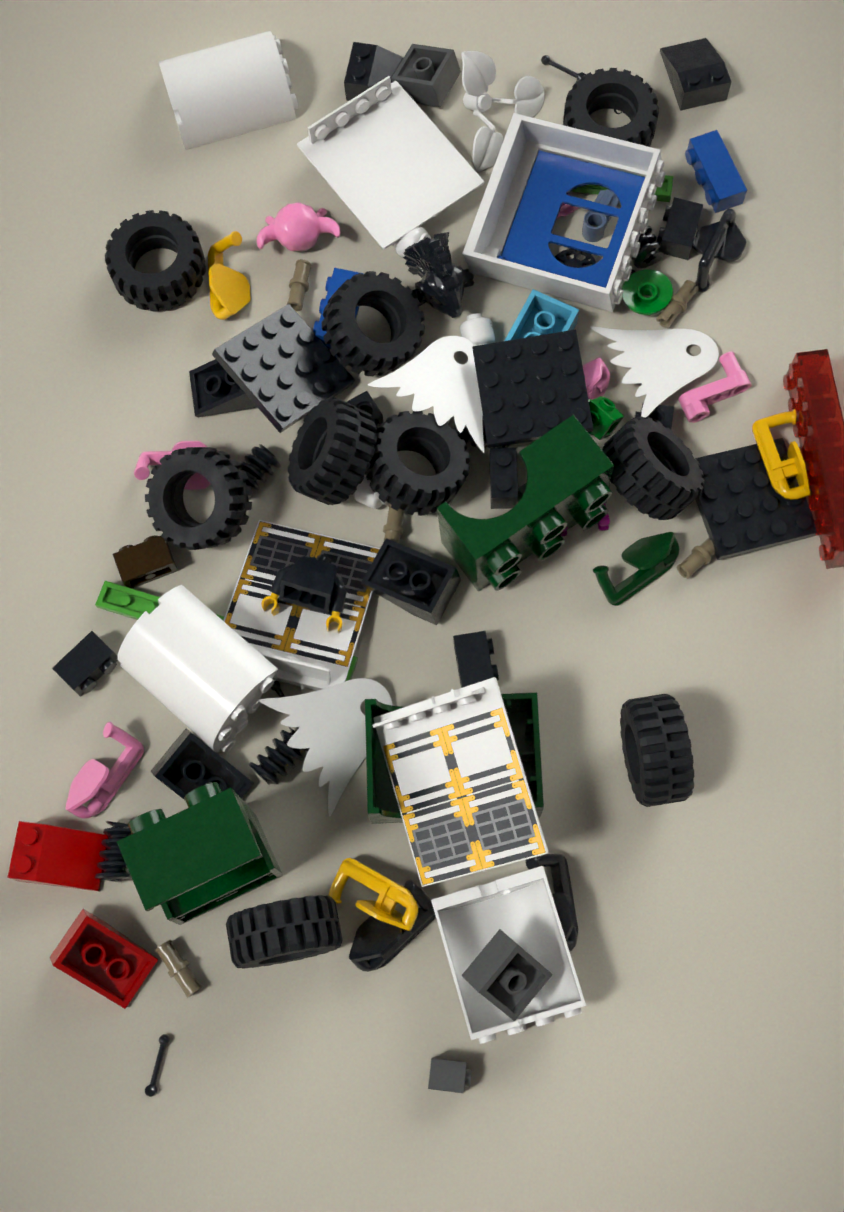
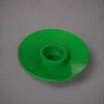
M652 269L633 273L630 275L629 280L624 282L622 287V298L625 305L633 312L643 315L662 311L669 305L673 296V286L670 279L665 274Z

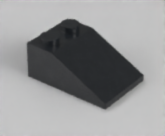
M707 38L660 48V54L680 111L727 100L732 81L725 62Z
M353 42L344 80L346 101L352 100L388 76L391 79L404 57L378 45Z
M216 359L189 371L196 417L257 407Z
M386 538L364 576L361 585L408 613L437 625L461 582V578L455 566Z
M185 728L151 770V773L183 799L194 789L213 782L219 784L221 791L232 788L242 799L254 784V782L187 728Z

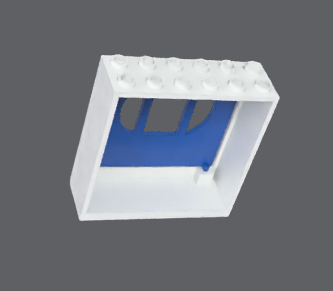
M513 113L462 253L470 272L613 312L615 304L619 305L622 300L623 290L621 288L623 282L629 280L632 266H629L632 257L636 258L638 255L640 234H645L649 221L646 219L648 211H653L657 195L654 194L657 187L661 188L664 181V161L661 160V150ZM588 184L600 185L608 188L617 196L621 208L611 207L567 194L579 186ZM562 204L617 217L618 221L609 247L603 248L552 234ZM553 243L603 257V259L588 267H569L559 262L553 256L549 244Z

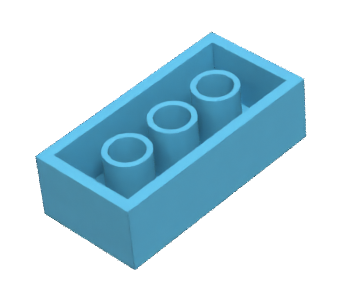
M532 289L505 341L574 330L578 321L579 309Z

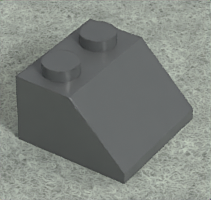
M412 44L391 80L392 83L397 81L409 96L419 104L441 107L461 70L453 49Z
M499 929L461 976L482 996L515 1021L553 974Z

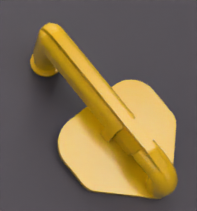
M233 231L230 235L211 245L208 251L210 307L215 317L220 320L227 319L236 314L251 299L250 285L247 278L242 273L223 264V252L232 246H240L242 243V236L237 231Z
M793 409L792 411L759 419L752 426V432L771 485L778 494L789 500L810 496L805 463L795 441L789 444L787 452L789 459L781 461L770 428L788 423L795 425L796 409ZM796 476L799 486L790 489L786 478Z
M346 858L343 860L330 887L328 896L332 897L337 904H341L342 900L340 898L348 878L351 877L379 893L377 901L357 900L355 904L357 908L380 921L411 931L418 915V905L411 892L356 859ZM397 903L407 908L404 915L395 910Z

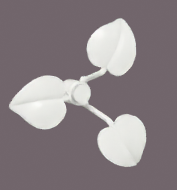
M464 51L461 52L463 62L462 83L466 91L463 103L465 108L473 110V115L478 116L488 126H483L477 131L473 142V168L476 172H481L495 165L504 141L502 134L495 132V126L481 112L488 110L492 102L515 104L516 114L534 117L543 105L545 94L544 88L538 79L532 76H525L515 86V99L490 97L486 92L488 91V85L492 84L496 78L494 61L485 53Z

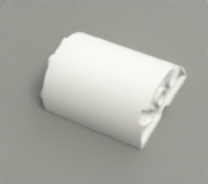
M271 31L159 61L185 150L296 119L294 109L299 107L295 93H290L292 85L288 75L289 68L286 59L282 56L283 51L280 40L275 35H272Z
M181 584L158 599L159 606L151 614L145 611L126 635L119 649L117 660L128 674L212 750L227 753L236 742L234 740L236 734L240 733L247 726V713L251 714L259 707L261 702L258 700L274 684L272 678L278 669Z
M543 866L431 900L471 1040L478 1038L479 1043L482 1044L496 1040L495 1033L507 1030L509 1036L527 1030L525 1025L527 1023L535 1021L536 1026L539 1027L555 1022L553 1016L564 1013L565 1018L582 1014L581 1007L586 1006ZM499 929L553 974L515 1021L488 1001L461 976Z

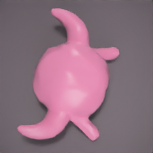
M300 202L287 204L279 210L275 218L272 216L266 217L265 222L268 226L260 230L257 236V246L259 249H263L264 245L268 242L278 240L282 246L290 251H306L316 244L321 233H331L339 238L340 227L334 219L325 217L327 214L325 208L319 209L316 213L311 206Z

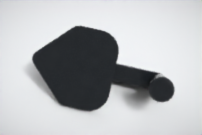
M727 209L719 222L699 228L693 240L695 251L703 254L699 261L697 279L695 281V286H698L699 292H705L709 288V270L715 258L727 262L736 261L741 257L746 247V239L735 223L736 213L733 209Z
M544 854L526 859L525 863L529 870L540 866L551 868L554 887L552 897L570 952L576 946L578 924L567 859L562 854Z
M408 880L404 885L420 906L411 931L370 916L358 927L349 954V959L358 969L370 972L384 967L435 919L436 915L431 899L416 885L415 881Z

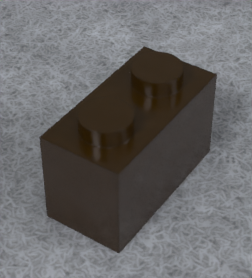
M161 536L147 537L140 544L134 546L126 545L120 548L119 552L113 553L121 580L126 587L131 589L178 571L169 545Z

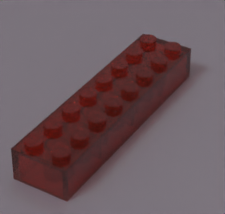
M828 349L799 352L795 354L792 363L789 364L786 375L783 376L784 389L789 391L790 396L788 409L789 411L796 409V424L793 425V432L795 438H799V449L806 467L810 489L809 507L811 511H814L816 536L820 537L821 542L819 546L820 558L822 561H825L826 569L844 567L843 415Z

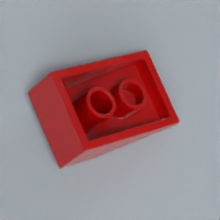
M19 821L7 878L18 882L99 892L101 880L96 879L95 875L103 873V870L97 867V863L105 861L104 858L99 856V852L107 850L106 847L102 846L101 841L109 839V837L105 834Z
M85 909L81 910L50 956L54 967L126 1009L158 961V958Z

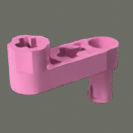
M733 351L719 357V362L722 364L727 375L726 378L687 391L679 397V403L689 423L699 422L709 416L708 405L740 394L752 386L746 372L741 369Z

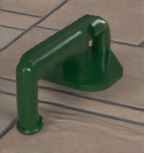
M666 532L641 538L622 552L621 557L624 562L639 570L615 587L608 575L609 567L604 565L595 567L593 573H595L607 601L611 605L618 606L667 572L679 555L678 541L673 532Z

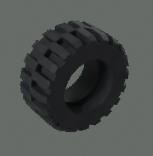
M603 68L595 70V74L590 72L584 75L582 81L580 79L577 80L568 92L564 107L563 125L650 147L652 139H654L659 115L658 99L656 94L652 93V87L647 82L644 84L643 78L639 75L633 76L631 71L625 69L623 72L617 71V68H610L608 71H604ZM600 109H616L627 115L631 122L622 127L608 128L594 122L589 115Z
M149 210L146 211V214L142 215L136 213L132 215L133 218L129 221L127 219L120 223L121 227L119 229L115 228L111 233L112 240L109 239L105 247L107 250L105 253L107 270L120 296H123L129 304L133 305L135 303L136 307L142 310H146V307H149L150 311H159V308H165V311L173 309L172 306L175 304L180 306L186 303L185 299L188 296L192 298L196 294L195 287H201L203 282L202 276L206 272L204 253L196 231H193L192 226L187 221H182L180 216L176 214L170 216L168 211L159 210V213ZM162 248L177 253L174 262L161 272L146 274L135 270L138 260L151 250Z
M366 271L364 275L361 273L353 275L350 280L347 279L331 296L322 314L324 317L322 330L327 332L323 338L325 343L330 344L332 347L329 351L333 357L337 355L341 359L339 362L344 367L349 365L352 367L351 371L357 374L364 371L365 376L373 377L376 374L383 376L390 371H395L416 353L415 350L422 343L421 336L425 333V325L421 324L425 317L424 312L419 311L418 307L421 304L418 298H413L411 295L413 291L408 286L405 288L401 285V280L396 277L391 279L387 273L380 272L379 275H376L375 271ZM357 306L374 308L386 318L391 330L390 343H379L363 334L355 318V308Z
M328 398L311 409V413L303 420V425L299 427L298 435L292 444V452L289 455L290 463L287 472L289 473V482L296 492L327 505H336L349 499V495L354 494L357 486L364 480V475L371 465V458L374 456V445L377 442L375 432L377 428L374 423L375 421L367 411L340 399Z
M409 411L399 412L398 416L392 415L388 417L378 427L375 433L377 442L374 445V456L371 458V465L369 470L366 471L365 476L367 480H371L369 486L374 493H379L378 498L385 503L387 501L392 505L391 508L396 511L402 509L405 514L410 515L418 512L419 516L428 515L430 511L431 513H437V507L444 502L448 504L452 502L469 474L470 455L469 452H465L467 446L464 439L460 440V433L455 428L449 427V422L439 426L432 413L425 415L423 411H413L410 414ZM406 450L421 454L433 465L436 475L424 476L414 473L402 463L397 452Z
M643 416L630 419L603 446L602 451L614 465L610 482L616 486L618 493L623 495L631 506L634 505L638 508L639 512L648 514L650 518L658 520L673 519L702 493L704 475L703 471L699 468V462L693 457L692 451L683 444L681 438L675 436L672 430L668 427L665 428L659 421H653L652 418Z
M186 447L172 451L171 455H165L160 459L162 465L154 466L151 474L154 476L148 479L146 487L149 488V494H145V502H149L150 508L146 511L148 517H153L155 521L152 523L154 529L163 532L161 537L167 542L173 541V545L179 548L199 550L226 544L231 541V537H236L242 531L240 525H246L249 519L246 512L252 509V502L248 501V495L252 494L251 486L247 487L245 481L249 479L246 472L239 471L241 464L236 459H230V454L224 451H217L216 448ZM195 473H200L210 482L215 496L212 514L204 523L197 522L189 515L183 500L185 485Z
M668 694L627 700L622 705L620 711V733L625 766L636 800L639 804L646 807L686 801L692 795V789H694V760L688 727L678 701Z
M327 895L305 896L257 905L256 907L235 912L228 917L226 922L232 963L237 968L242 969L282 964L325 954L340 948L343 941L336 902Z

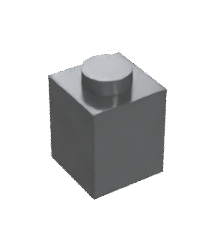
M431 1058L428 1089L464 1093V1087L470 1088L472 1069L466 1068L467 1062Z

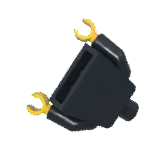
M323 554L318 555L316 559L302 556L295 563L281 568L277 572L270 588L271 595L262 600L263 610L266 611L268 605L274 604L271 613L273 616L277 615L280 611V606L277 602L279 597L281 601L325 614L332 611V615L326 620V629L329 631V624L337 622L339 624L338 633H340L342 630L340 612L343 613L346 588L342 578L337 575V566L331 564V559Z

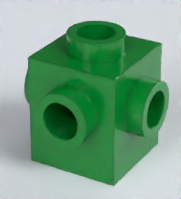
M600 396L593 400L588 399L593 423V431L588 433L602 440L613 433L624 415L615 408V404L610 399Z

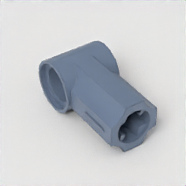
M606 189L600 190L594 202L616 208L619 204V199L611 190ZM588 211L584 216L582 227L584 239L589 242L601 240L612 216Z

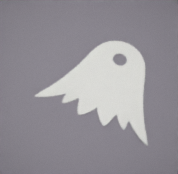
M590 326L597 333L616 341V343L608 344L609 348L624 351V353L610 361L612 364L631 368L623 377L622 383H642L635 394V397L646 395L641 417H647L673 393L710 371L716 364L719 356L718 347L713 339L693 329L621 330ZM689 345H697L701 348V353L697 356H691L686 352V348Z
M460 336L442 337L430 344L418 356L399 369L367 384L368 386L381 388L400 387L396 394L398 397L414 393L412 410L422 411L434 406V416L439 426L444 425L454 416L458 431L461 433L466 425L475 443L484 453L483 413L472 346L477 345L470 340ZM457 351L464 352L468 356V362L466 364L457 363L454 360V353Z
M357 678L305 694L258 700L269 708L289 714L287 718L280 722L282 725L299 727L289 739L287 746L298 749L310 748L303 763V772L323 767L319 777V787L330 781L328 789L329 816L333 813L350 779L366 758L365 715L360 709L361 703L365 699H377L383 704L392 705L391 697L385 687L372 679Z

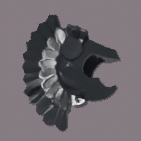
M449 232L434 234V239L432 240L427 237L407 247L403 253L405 255L403 258L407 260L405 265L409 267L408 271L413 275L418 274L422 278L415 283V289L411 293L413 298H418L421 305L427 302L433 308L451 318H455L461 315V300L464 288L474 285V275L469 272V269L463 270L461 266H456L452 263L448 246ZM432 297L438 299L443 306L436 304Z

